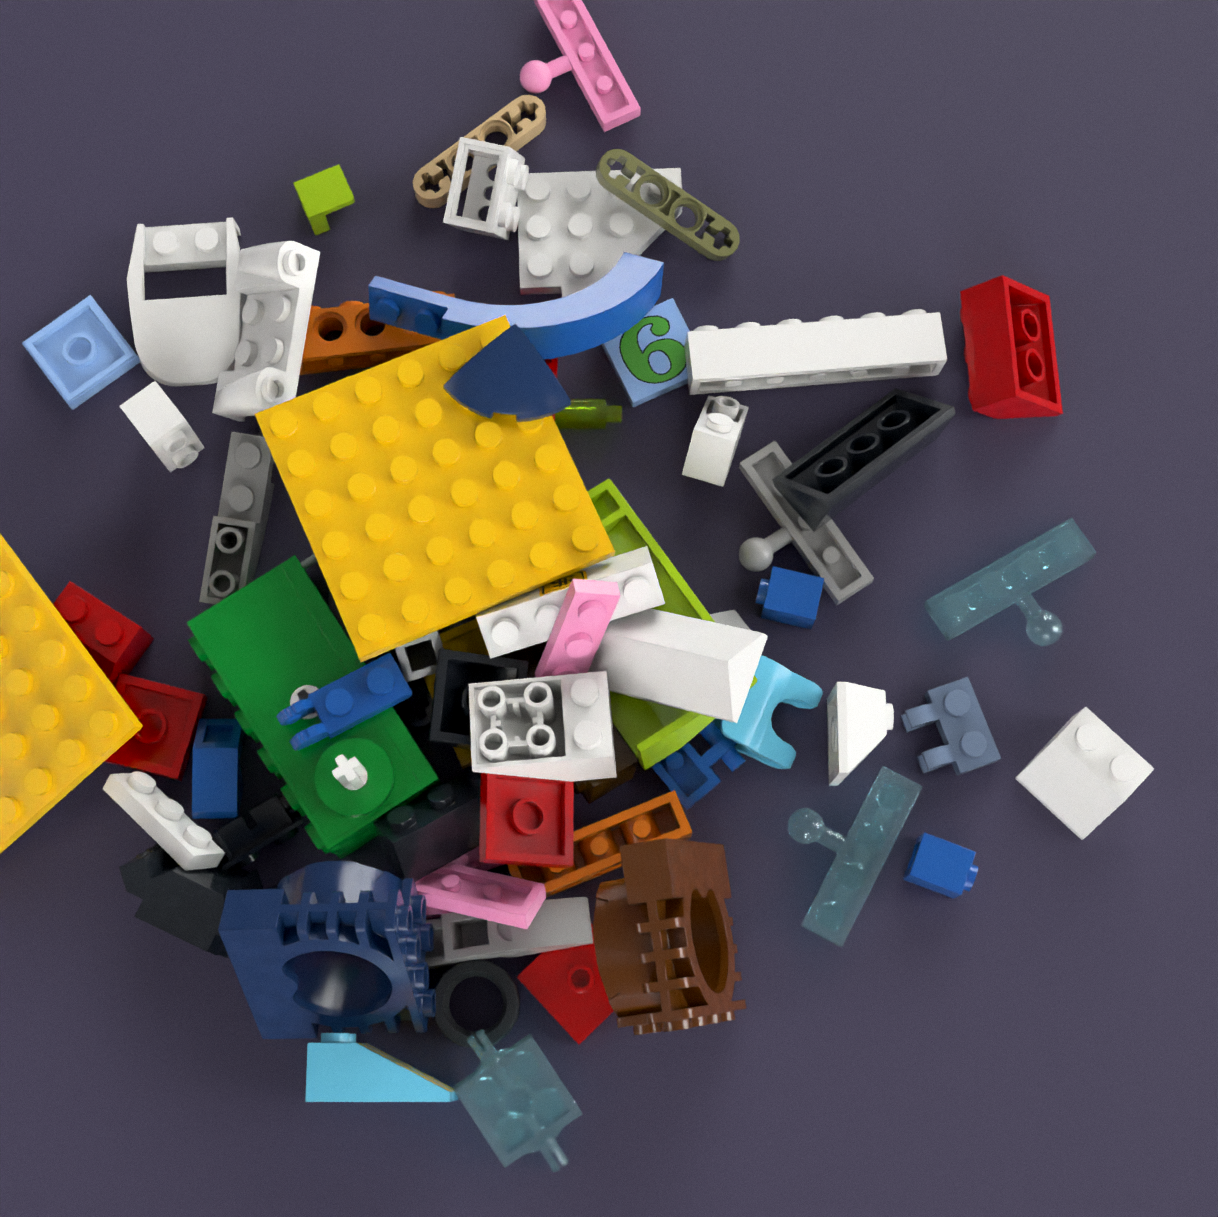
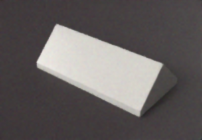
M650 608L609 622L588 672L607 671L609 690L611 692L738 723L768 636L757 631Z

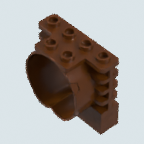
M664 838L620 846L624 878L605 881L599 885L596 893L593 921L598 970L609 1003L618 1016L616 1018L617 1027L633 1026L634 1035H642L661 1031L669 1032L690 1029L692 1027L735 1020L734 1011L746 1009L745 999L731 1001L734 982L742 981L741 971L735 972L734 954L738 953L737 944H733L731 926H734L733 917L728 916L724 901L725 899L732 898L724 844Z

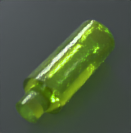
M570 398L571 405L555 413V423L558 429H606V422L622 423V406L606 405V398Z

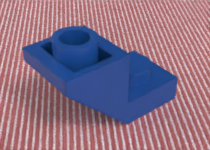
M199 719L193 745L192 760L193 819L236 818L239 815L244 788L240 758L245 731L237 719Z

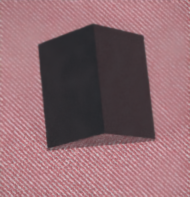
M439 649L428 740L460 749H471L469 684L527 678L529 661L504 657L490 659L489 655Z

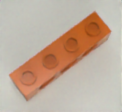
M432 291V292H436V293H439V294H443V295H447V296H450V297H454V298H455V294H454V293H452V294H446L445 292H442V291ZM346 301L341 303L339 307L320 308L318 306H311L299 375L374 367L441 341V339L370 320L369 303L363 304L360 301ZM379 325L384 327V330L379 335L368 336L365 334L372 326ZM333 330L342 331V335L334 341L324 340L328 332Z
M674 790L573 831V866L569 868L507 864L512 877L544 884L547 898L623 867L620 846L664 838L688 840L691 839L693 832Z

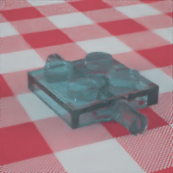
M483 1029L477 1031L476 1035L485 1049L480 1046L472 1034L467 1039V1043L470 1044L481 1063L473 1073L455 1084L453 1089L503 1166L507 1167L524 1154L540 1150L553 1172L560 1170V1166L552 1153L555 1154L563 1167L566 1166L569 1159L565 1156L555 1138L564 1126L583 1113L532 1034H528L511 1047L496 1051Z

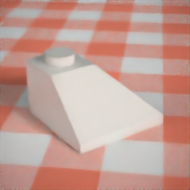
M836 682L827 698L829 786H838L885 738L887 730L893 729V705L886 703L884 690L849 682Z

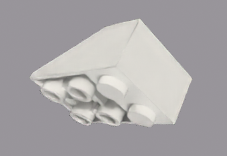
M607 671L469 684L473 772L569 782L617 777Z

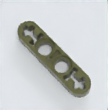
M612 149L607 151L599 160L596 166V178L603 188L706 258L713 261H722L732 255L738 248L740 243L739 233L731 222L629 152L622 149ZM617 161L623 165L621 168L623 175H618L614 179L609 175L611 168L607 164L613 165ZM635 173L639 174L641 177L632 186L631 191L626 189L625 187L630 183L629 179H632ZM645 183L656 185L661 192L660 202L657 204L646 203L640 195L641 185ZM687 207L693 211L695 215L693 227L684 228L676 222L674 214L676 208ZM706 220L710 223L704 229L708 233L704 232L698 238L694 234L703 226L704 221ZM722 232L725 235L723 242L727 246L723 245L718 250L713 246L715 239L711 235L715 236Z

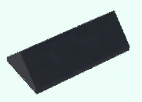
M895 388L772 479L774 487L812 531L815 532L934 442L956 414L954 406Z

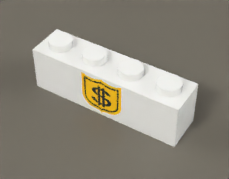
M645 546L608 558L476 614L490 659L548 641L572 579L617 582L620 598L610 621L665 604L648 547Z

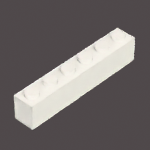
M922 309L909 310L897 316H885L883 313L874 312L865 314L858 319L845 320L841 316H828L820 319L818 322L802 323L799 319H787L779 322L777 325L760 326L756 322H746L737 325L735 328L718 329V327L713 325H705L687 332L684 345L689 395L939 375L947 361L940 312L926 313Z

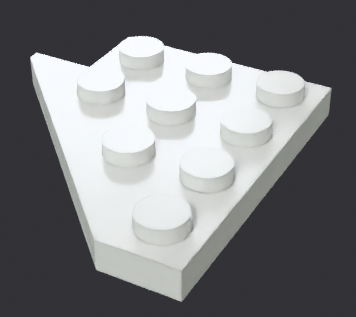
M681 168L653 169L682 189ZM610 170L609 173L614 179L618 175H623L621 170ZM596 171L529 173L526 187L524 190H519L517 197L518 207H520L518 224L521 295L562 293V297L583 290L604 277L617 264L624 252L640 256L665 229L603 188L596 178ZM635 173L632 179H629L630 183L625 188L631 191L632 186L641 176ZM652 183L641 185L640 195L646 203L657 204L660 202L661 192L656 185ZM682 207L676 208L674 213L675 219L682 213Z

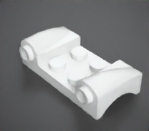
M295 241L273 242L241 249L234 285L235 291L247 295L246 304L242 310L241 339L235 351L236 362L234 370L219 372L212 413L241 422L245 421L247 416H255V413L296 398L320 256L319 251Z

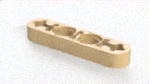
M522 95L464 136V138L485 142L486 137L490 133L501 132L508 138L503 146H508L518 151L545 129V105L536 96ZM525 111L529 115L535 112V120L531 121L528 118L521 120V112ZM517 126V134L512 129ZM459 141L423 166L415 174L413 179L415 197L424 207L439 208L447 203L451 185L448 175L452 179L453 163L456 159ZM469 152L468 156L474 158V155ZM497 165L492 166V167L489 169V171H491V170H492L493 168H495ZM443 169H446L448 175L445 177L443 174ZM472 169L464 173L461 192L468 188ZM430 181L433 185L439 184L440 190L436 193L431 189L426 191L425 183Z

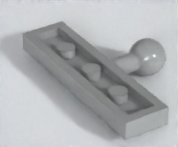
M773 441L740 462L739 469L781 528L765 539L759 537L747 539L739 549V560L743 567L749 571H762L771 564L773 553L792 542L814 575L825 578L823 587L837 606L871 584L874 577L832 519L813 532L774 487L772 479L791 466L792 463L778 443Z

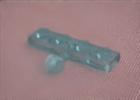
M1070 518L925 601L924 607L946 640L949 641L1016 603L1028 620L1026 631L1030 640L1040 646H1049L1054 644L1061 636V621L1055 614L1042 611L1031 593L1094 558L1096 551L1073 518Z
M882 766L846 837L824 826L821 816L813 809L801 808L790 816L788 831L795 841L802 844H810L816 841L837 853L800 925L801 927L838 947L843 946L923 786Z

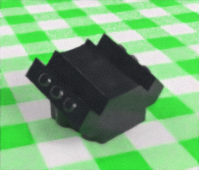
M158 843L137 854L135 858L119 867L126 892L143 899L135 914L136 918L206 952L228 958V953L218 928L227 890L264 889L258 869L248 872L241 868L237 869L233 865L224 871L221 859L219 865L215 868L185 871ZM277 885L267 889H277Z

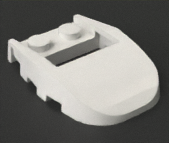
M233 217L226 218V222L158 227H145L144 224H137L127 274L133 337L143 369L151 378L161 384L175 387L214 384L218 382L219 372L233 371L235 368V351L241 339L242 310L246 304L247 295L234 290L241 251L237 236H241V233ZM226 267V295L145 300L144 273Z

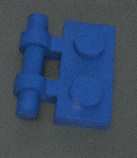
M713 721L699 732L711 746L702 756L689 741L682 748L652 766V769L671 791H676L679 801L686 810H689L722 782L721 778L711 768L715 763L722 759L733 772L746 761L735 748L738 744L724 736Z

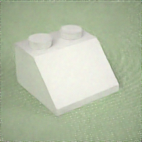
M1084 707L1071 717L1015 779L1083 840L1136 790L1154 768L1087 707Z

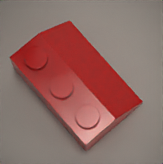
M1004 275L960 291L962 307L960 309V319L964 326L966 346L964 348V358L968 365L970 385L968 388V398L972 405V411L994 419L1049 417L1063 414L1050 297Z

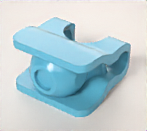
M761 655L754 674L757 678V683L748 691L738 723L715 718L713 722L724 736L738 744L735 747L738 752L773 768L790 769L796 757V751L792 745L783 741L774 732L771 722L773 710L779 703L790 704L797 708L812 709L818 706L823 691L814 682Z

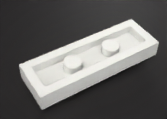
M139 771L109 775L103 790L185 871L215 868L219 865L225 852L212 840V836L207 830L197 826L184 813L183 807L178 802L169 799L156 786V781L151 776Z

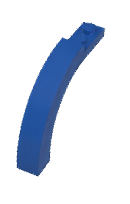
M624 252L617 264L604 277L587 288L555 300L523 305H495L471 302L375 276L368 285L370 320L443 340L505 315L510 326L516 323L544 360L553 359L597 347L623 334L642 320L661 296L664 262Z

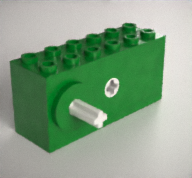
M296 555L187 622L194 633V636L188 639L190 645L202 662L205 661L212 671L217 670L211 676L214 684L225 699L228 698L234 707L239 706L240 709L234 715L248 736L251 735L256 743L261 741L263 747L257 750L260 758L271 773L274 772L279 780L284 778L287 785L280 789L294 811H298L302 817L307 815L310 823L304 826L318 850L322 849L325 854L332 852L340 859L345 858L378 836L373 822L388 815L393 809L412 802L428 793L433 787L442 784L393 706L331 739L328 736L299 751L293 749L290 739L298 732L315 724H320L321 721L315 712L293 724L282 726L276 717L277 714L293 703L307 699L308 695L366 665L364 661L360 662L353 644Z

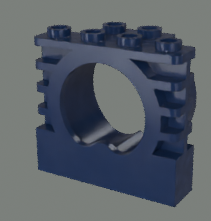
M324 861L306 865L289 876L286 875L278 883L277 889L227 890L218 931L262 1039L317 1038L319 1024L331 1026L333 1033H345L346 1027H359L361 1034H371L373 1024L385 1021L388 1033H399L401 1021L411 1020L416 1033H425L427 1031L428 1017H435L436 992L435 989L428 988L429 968L428 963L425 962L426 952L432 951L434 947V929L432 923H426V899L424 895H418L414 878H404L402 881L387 871L357 862Z

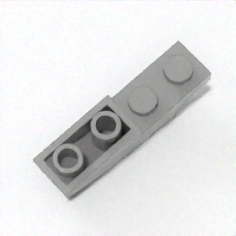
M231 432L218 516H213L199 602L217 604L253 582L274 490V483H271L274 460L263 436Z
M574 897L544 900L528 929L454 912L441 914V918L426 921V923H432L434 947L432 951L426 952L425 962L428 963L429 969H435L469 960H486L497 957L508 959L593 944L588 898Z

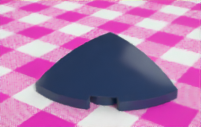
M516 323L480 350L443 385L444 390L460 405L490 419L493 417V412L516 415L517 422L533 421L551 416L571 405L570 398L556 376Z

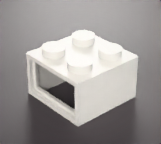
M460 137L443 223L462 231L509 240L510 231L515 232L517 230L520 219V207H516L518 192L525 189L528 180L529 167L524 165L525 158L508 146ZM470 152L474 155L463 215L461 217L456 216L468 153ZM497 165L495 179L492 181L488 176V172L492 166ZM493 187L489 201L485 197V192L488 188ZM489 206L486 222L482 221L480 212L484 207Z

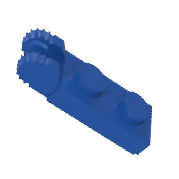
M388 653L308 695L307 699L299 700L280 711L276 717L280 725L286 726L316 712L321 723L298 732L290 739L293 749L299 751L328 736L331 739L410 698L412 691L391 653Z

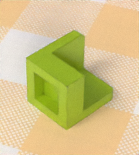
M339 164L293 183L315 236L330 230L325 215L355 202L353 193Z

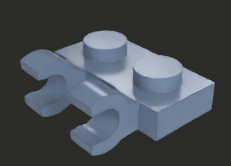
M968 677L928 690L924 694L928 704L905 711L904 715L900 716L907 733L936 723L944 746L921 753L922 755L917 757L923 774L952 764L956 776L995 763L1001 759Z

